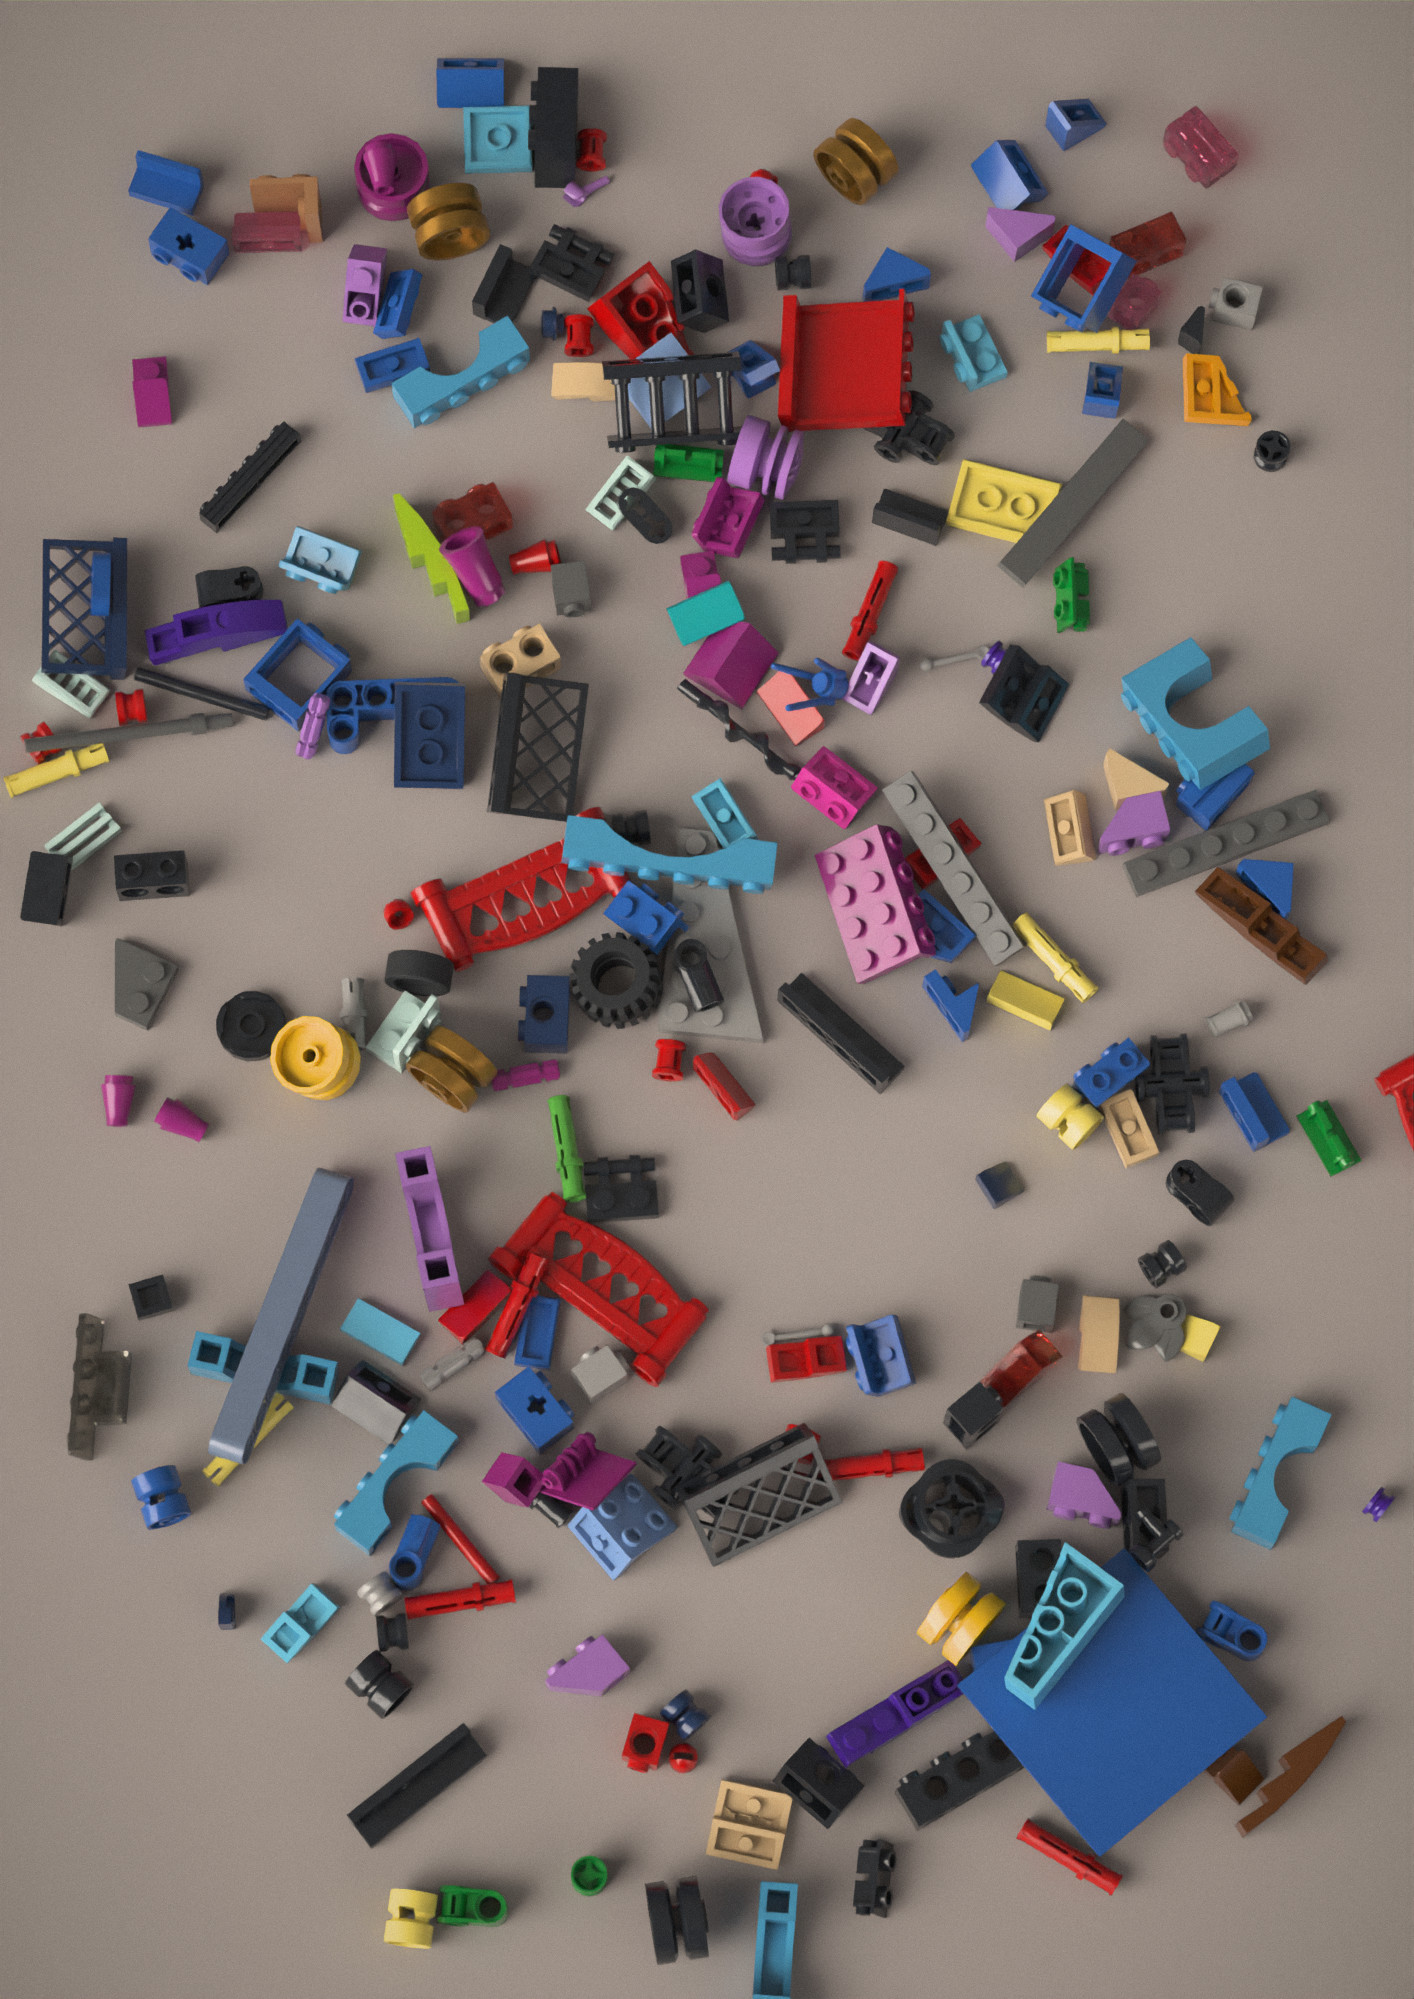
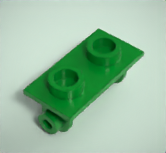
M672 444L656 445L653 475L657 477L715 482L717 477H722L724 450Z
M1070 557L1056 567L1053 574V586L1056 588L1054 618L1057 620V633L1063 632L1070 626H1073L1075 632L1087 631V625L1090 624L1089 601L1078 599V595H1089V570L1085 569L1084 563H1074V557Z
M1320 1100L1315 1101L1307 1107L1308 1110L1296 1115L1330 1177L1362 1161L1328 1100L1320 1102Z

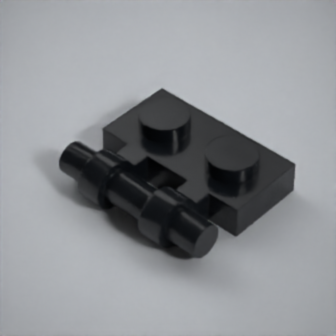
M554 224L549 236L558 240L559 243L556 246L544 240L529 267V273L590 302L605 274V269L595 265V263L600 261L610 266L615 253L605 249L604 244L596 240L591 242L578 236L577 231L570 227L564 229ZM572 247L586 254V256L583 259L571 252H568V249Z
M838 500L769 503L771 539L785 540V547H771L772 561H785L786 564H796V560H816V563H827V559L841 558L840 545H827L826 537H839L840 534ZM795 538H815L816 546H796Z
M629 1155V1159L608 1160V1157H598L597 1161L583 1162L584 1176L599 1175L598 1185H585L587 1221L589 1223L659 1218L656 1180L642 1181L641 1172L655 1171L654 1157L640 1158V1155ZM630 1173L631 1182L610 1184L609 1174Z

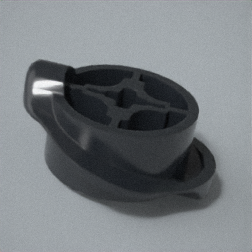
M948 1459L930 1466L921 1478L908 1489L900 1504L899 1518L907 1531L921 1541L932 1553L943 1558L955 1559L972 1553L982 1543L983 1539L997 1527L1004 1512L1005 1501L999 1490L989 1480L979 1474L973 1466L961 1460ZM944 1483L945 1489L942 1491V1499L933 1500L932 1503L925 1504V1496L928 1489L934 1485ZM959 1485L968 1490L974 1499L964 1497L960 1492ZM949 1502L953 1509H958L955 1515H952L951 1509H945ZM972 1514H979L975 1529L969 1533L959 1535L962 1518H970ZM928 1518L940 1521L944 1532L938 1530Z

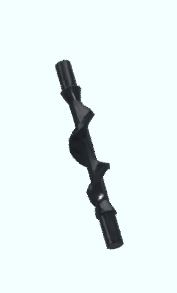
M684 679L679 684L677 690L694 702L697 708L709 711L725 724V738L729 742L745 739L764 754L765 763L771 772L776 775H786L789 780L795 781L802 770L801 767L794 763L789 764L769 749V737L765 732H748L729 716L727 703L713 700L687 679Z

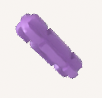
M315 693L309 701V712H306L300 733L301 740L298 741L295 750L298 756L305 759H311L316 754L317 740H320L326 719L325 712L328 711L331 702L330 698L326 695Z

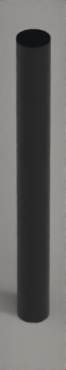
M140 667L137 668L134 676L135 681L264 721L267 720L269 715V707Z

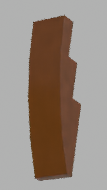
M1217 867L1195 890V894L1226 923L1303 984L1307 985L1329 961L1328 955L1303 938L1296 926L1274 912L1271 903L1221 868Z
M1343 1716L1309 1737L1278 1760L1285 1772L1259 1789L1256 1794L1263 1805L1238 1821L1235 1825L1242 1838L1270 1818L1307 1781L1328 1754L1344 1727L1346 1721Z

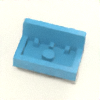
M296 526L286 557L280 560L279 567L286 569L285 575L302 582L309 578L319 582L317 586L319 589L337 594L338 590L349 589L363 550L304 527Z

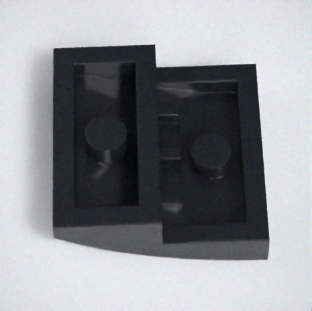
M1009 645L979 703L1021 735L1033 742H1039L1069 684L1049 665L1038 664L1019 645Z

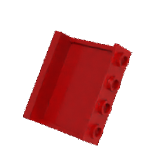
M899 289V300L800 305L797 295H783L778 418L781 426H787L788 432H793L795 429L812 431L905 426V415L907 412H911V394L906 392L907 382H912L913 377L911 361H908V352H913L914 349L913 333L909 331V322H914L915 320L913 301L908 302L905 289Z

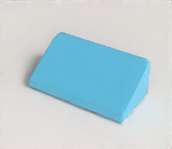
M721 778L691 796L723 848L729 847L742 838L759 840Z

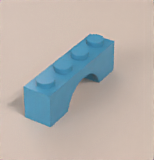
M508 316L479 332L480 349L478 356L466 370L455 375L442 376L433 374L420 366L391 383L394 399L414 428L421 424L429 425L440 417V413L450 407L458 408L469 400V396L479 390L487 391L498 383V379L508 373L516 374L526 367L527 362L530 361L529 347Z
M196 1331L187 1366L191 1375L232 1383L246 1346L231 1338ZM304 1354L289 1355L275 1393L278 1392L287 1396L331 1405L339 1374L337 1361Z
M1293 1396L1287 1406L1280 1403L1272 1420L1273 1424L1278 1425L1273 1438L1266 1435L1257 1454L1263 1457L1258 1470L1251 1468L1243 1487L1249 1490L1245 1501L1237 1500L1229 1517V1520L1235 1522L1231 1530L1232 1533L1271 1550L1289 1512L1280 1502L1275 1492L1274 1474L1276 1467L1289 1456L1300 1453H1314L1332 1414Z
M424 1410L419 1417L412 1415L401 1430L404 1436L396 1446L392 1443L387 1446L379 1457V1461L382 1464L374 1474L370 1471L365 1474L356 1487L359 1491L351 1503L348 1500L344 1501L334 1515V1518L337 1519L334 1523L336 1531L369 1556L372 1555L392 1529L391 1521L385 1512L384 1501L386 1492L394 1479L411 1469L425 1468L438 1471L459 1444L458 1436Z
M765 1881L760 1883L752 1999H790L798 1884Z

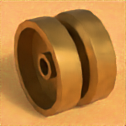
M851 117L835 130V138L829 137L814 149L813 157L820 172L830 185L844 198L853 204L861 206L877 193V185L883 186L898 174L899 166L896 157L880 135L861 120Z
M448 183L428 189L410 201L407 206V213L411 227L416 230L415 241L420 256L434 261L450 260L474 252L486 244L490 238V230L486 216L481 213L482 202L478 189L475 186L467 183Z
M435 1026L425 1039L428 1051H416L406 1063V1069L420 1085L452 1108L466 1113L478 1100L475 1087H487L497 1075V1069L482 1052L467 1040L445 1027Z

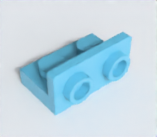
M980 314L954 325L951 320L943 322L942 334L939 335L941 346L946 354L951 353L955 361L953 368L956 377L960 383L965 382L969 392L1007 377L1008 372Z

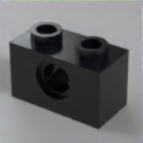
M697 249L672 260L671 270L677 323L706 333L730 322L723 260Z
M810 1737L787 1760L772 1781L826 1829H829L865 1787L853 1772L845 1769L829 1755L824 1747L816 1744Z

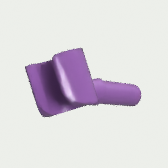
M604 176L585 185L583 188L572 181L565 187L564 192L566 194L563 198L572 206L579 207L584 203L589 194L609 184V178Z

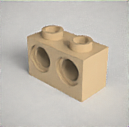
M540 623L532 628L525 626L513 634L512 639L503 644L497 642L490 645L483 651V655L480 656L481 670L500 700L505 673L497 672L495 670L497 665L508 663L513 667L509 673L545 678L561 669V657ZM532 646L539 647L543 651L540 655L534 657L525 653L526 649ZM526 683V688L529 687V686H531V685H533V684H527V683Z

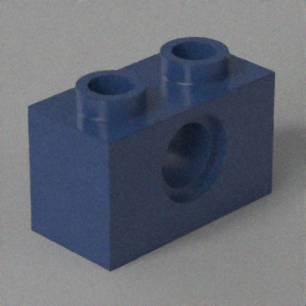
M527 975V986H520L519 1007H526L525 1020L518 1021V1041H524L525 1052L567 1054L570 976ZM541 1008H547L553 1012V1016L545 1021L537 1019L534 1014Z

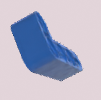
M449 677L335 682L329 687L326 695L331 700L327 711V731L330 746L339 754H350L360 744V721L395 720V682L458 683V681ZM375 695L386 697V701L381 705H373L369 702L370 698ZM341 696H347L352 699L350 704L343 707L334 703ZM341 729H349L353 732L347 739L335 737V734Z

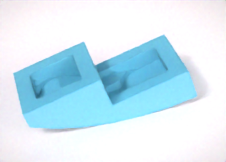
M310 1584L291 1608L281 1614L262 1636L261 1640L286 1663H289L320 1632L341 1607L316 1584Z

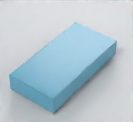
M359 1298L340 1328L341 1332L403 1366L421 1336L418 1331Z

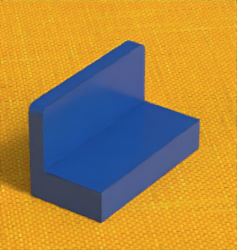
M437 58V106L439 108L504 106V58Z
M996 140L971 164V168L996 208L1018 210L1025 202H1041L1049 194L1016 140Z
M138 150L135 156L137 169L128 190L129 196L166 208L172 207L179 212L193 216L204 189L201 170Z
M1256 1072L1238 1081L1233 1077L1222 1083L1219 1094L1253 1152L1289 1134L1290 1128Z

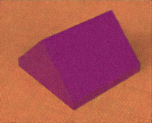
M740 621L709 635L683 672V675L742 710L771 667V664L777 658L779 652L750 623Z

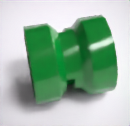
M590 1855L578 1859L571 1869L572 1886L576 1892L583 1896L591 1897L598 1895L604 1890L607 1885L608 1874L603 1861Z

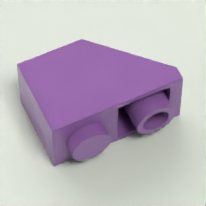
M353 245L347 260L343 322L375 326L385 281L387 248Z
M1161 791L1127 797L1100 838L1098 845L1099 854L1109 852L1111 856L1121 855L1128 852L1129 848L1142 845L1144 849H1151L1162 845L1163 841L1168 839L1170 826Z
M1058 1461L1046 1510L1054 1511L1053 1516L1063 1520L1073 1521L1075 1516L1088 1519V1524L1097 1528L1110 1529V1525L1117 1526L1120 1521L1121 1511L1093 1469Z
M603 1634L596 1640L593 1636H590L576 1647L575 1650L578 1653L568 1662L561 1659L547 1671L549 1677L545 1680V1684L550 1691L602 1697L630 1674V1668Z

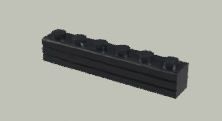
M285 421L280 426H274L269 438L266 441L262 440L256 447L257 451L252 456L248 455L243 460L242 467L229 475L228 482L223 487L219 486L213 494L214 497L209 502L206 501L199 509L200 520L217 533L301 442L300 433Z

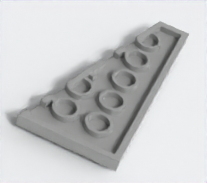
M680 828L677 857H694L719 851L713 831ZM695 880L693 885L674 883L672 905L684 913L681 920L689 926V929L684 932L678 927L667 941L663 977L664 988L661 996L658 1033L763 1043V1036L728 889L708 887V882ZM686 939H696L705 946L708 962L724 998L723 1003L704 1012L695 1013L681 976L674 968L673 960L676 948ZM687 951L681 954L682 961L688 965H695L700 961L698 955L694 952Z

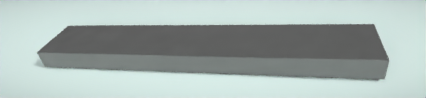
M1122 419L997 566L1023 588L1149 440L1125 419Z

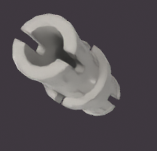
M345 978L341 980L343 1010L340 1011V1018L344 1020V1030L348 1031L353 1038L355 1037L359 1051L366 1050L364 1019L368 1018V1011L364 1009V979L353 978L352 982L350 978Z

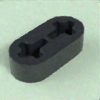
M631 487L626 488L620 493L617 499L620 513L644 539L655 544L663 543L669 539L673 529L670 519L644 491ZM627 495L632 497L640 495L639 506L645 511L642 515L634 509L629 511L625 509V506L628 504L625 499ZM648 515L655 522L663 520L665 523L662 526L664 534L661 537L657 534L652 536L648 534L651 527L644 520Z

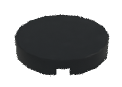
M246 991L234 995V998L228 1002L226 1001L220 1008L216 1019L217 1036L223 1049L234 1058L246 1062L261 1061L271 1056V1046L278 1032L286 1025L285 1014L276 1000L270 995L258 991Z

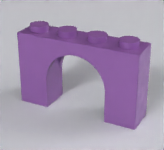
M431 1146L395 1153L412 1226L422 1287L429 1312L465 1305Z

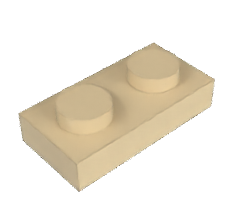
M1132 1089L1110 1097L1099 1106L1125 1168L1159 1155L1160 1152Z

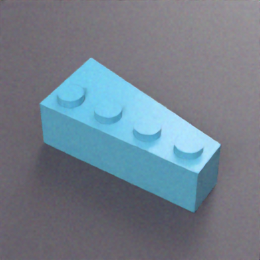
M1066 1542L1060 1552L1056 1566L1050 1574L1039 1604L1037 1603L1032 1614V1619L1026 1633L1023 1635L1004 1677L1006 1689L1034 1710L1038 1708L1125 1597L1124 1585Z

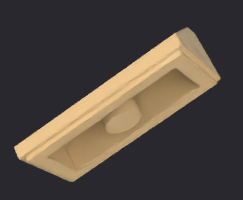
M1072 790L1044 799L1055 865L1061 866L1096 860L1086 796L1083 793Z

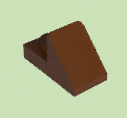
M1233 1746L1204 1770L1238 1806L1264 1780V1777L1243 1749L1238 1752Z

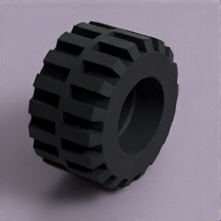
M616 932L615 938H611L609 933L601 934L603 940L596 942L595 938H592L588 941L590 947L587 950L581 947L577 952L580 960L573 959L571 967L574 973H570V982L573 985L572 991L583 1011L595 1023L599 1020L602 1026L608 1028L614 1023L617 1029L625 1028V1023L630 1022L633 1027L639 1024L637 1018L643 1016L647 1019L651 1015L649 1010L651 1006L657 1008L660 1001L657 995H662L664 988L661 983L663 980L662 972L649 947L644 942L641 944L637 937L631 935L627 939L625 934L621 932ZM626 966L636 971L632 985L625 992L618 995H606L598 991L601 977L611 968Z

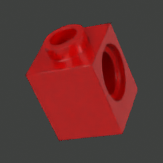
M634 1713L621 1755L622 1760L628 1762L627 1768L641 1773H648L649 1768L657 1770L668 1734L669 1723ZM647 1736L654 1741L655 1748L652 1752L640 1754L635 1750L634 1742L639 1737Z

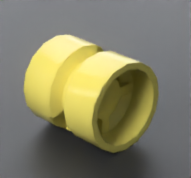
M1066 1083L1050 1097L1036 1117L1050 1130L1057 1128L1059 1130L1058 1137L1072 1150H1075L1095 1131L1104 1119V1116L1090 1103L1083 1105L1081 1103L1082 1095L1069 1083Z
M391 1889L388 1911L393 1914V1918L386 1921L384 1942L403 1947L431 1948L434 1927L429 1923V1919L434 1918L436 1915L438 1895L416 1890ZM409 1912H415V1919H408Z

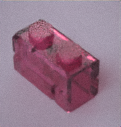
M1194 106L1184 113L1182 117L1177 118L1165 128L1163 137L1165 150L1172 158L1178 157L1183 162L1187 176L1194 183L1199 181L1207 189L1237 166L1239 154L1198 106Z

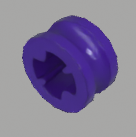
M1000 640L990 648L981 662V666L984 668L988 666L992 669L991 673L993 675L1007 649L1003 648V643Z
M1382 1486L1362 1511L1364 1514H1372L1373 1521L1375 1522L1380 1519L1396 1498L1394 1495L1387 1496Z

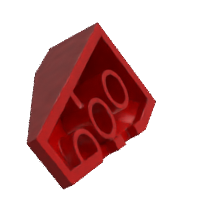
M650 261L587 308L605 334L629 359H636L669 333L674 335L688 355H694L693 351L689 350L683 333L684 326L677 323V316L672 300H674L672 292Z

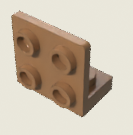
M295 174L292 177L277 178L273 175H262L256 179L249 180L255 213L298 212L301 231L307 230L309 243L323 242L322 202L317 176L311 177L308 174Z

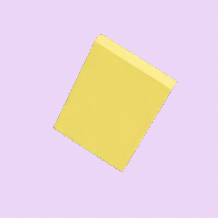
M963 459L946 525L1017 543L1062 489V484Z

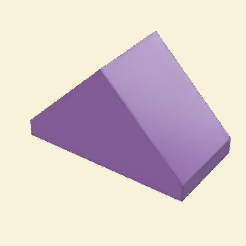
M988 207L985 227L1012 260L1016 262L1052 236L1055 216Z
M869 640L848 683V690L841 699L872 715L898 673L900 656Z

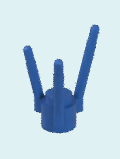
M815 658L814 663L824 670L817 674L778 663L771 664V668L811 680L813 690L821 697L788 704L785 707L787 711L821 705L834 706L835 700L843 698L848 690L846 671L837 669L820 658Z

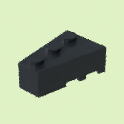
M538 67L537 81H531V101H536V105H530L529 125L535 126V130H528V150H535V188H565L570 182L576 181L578 68Z

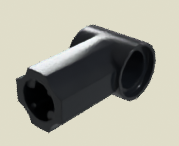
M696 939L682 941L676 948L673 963L675 970L681 976L694 1011L697 1013L715 1008L724 1002V998L708 962L706 948L703 943ZM687 951L694 952L698 955L700 961L695 965H688L682 961L681 954Z

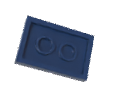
M395 682L394 788L463 789L465 683Z

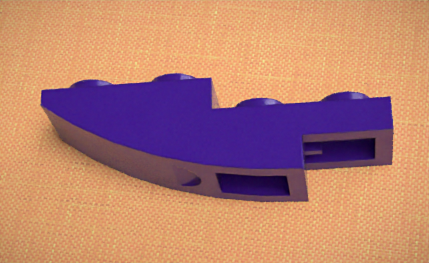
M249 600L212 605L173 615V622L144 631L150 661L156 666L217 647L226 652L280 636L286 632L288 625L282 600Z
M947 1660L895 1691L887 1699L831 1731L826 1738L846 1768L869 1753L872 1754L964 1695L957 1687L964 1679L956 1666Z

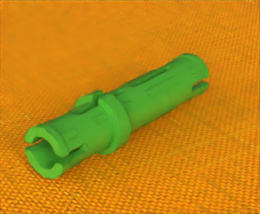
M567 1095L553 1096L547 1102L557 1151L556 1172L560 1173L563 1199L567 1203L579 1202L586 1199L581 1171L584 1168L583 1159L579 1158L570 1097Z

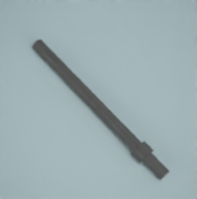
M198 713L190 714L189 718L28 738L24 739L25 752L29 753L191 732V735L206 734L207 730L233 727L232 713L210 716Z

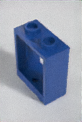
M1070 224L1031 297L1042 302L1039 309L1055 318H1057L1059 313L1066 316L1065 324L1082 333L1086 327L1097 333L1137 261ZM1086 248L1112 264L1084 314L1081 315L1056 299L1083 250Z
M297 618L243 680L245 690L263 705L269 707L272 712L299 732L302 729L306 712H309L310 698L300 707L268 682V677L300 642L335 668L315 693L327 695L329 687L335 682L344 681L352 672L351 660L349 659L351 656L342 646L337 643L332 646L323 639L324 634L318 627L310 622L305 625Z

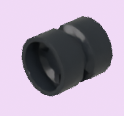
M375 1650L355 1668L347 1678L345 1685L356 1696H367V1706L383 1720L405 1700L414 1688V1684L401 1671L391 1672L392 1664L383 1654Z

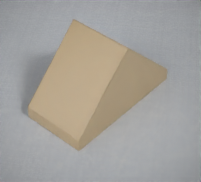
M1109 748L1103 766L1115 810L1121 807L1127 797L1161 791L1162 798L1164 799L1169 783Z

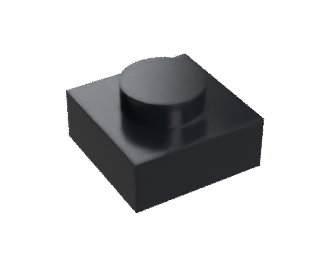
M163 1274L128 1284L139 1321L173 1311Z

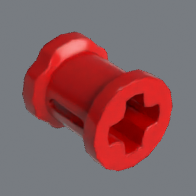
M596 128L580 130L577 133V141L580 143V156L576 159V167L587 172L604 170L606 168V160L603 158V144L607 141V133Z
M576 314L564 318V327L567 328V344L565 345L564 353L567 356L588 357L593 354L594 345L591 344V328L594 326V319L591 316Z
M673 1039L656 1040L655 1047L658 1049L656 1068L652 1069V1077L668 1082L683 1080V1073L680 1071L682 1053L686 1051L687 1045L682 1041Z

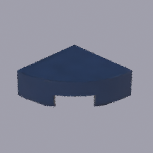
M221 1593L219 1596L218 1625L221 1630H234L236 1628L235 1595L233 1593Z

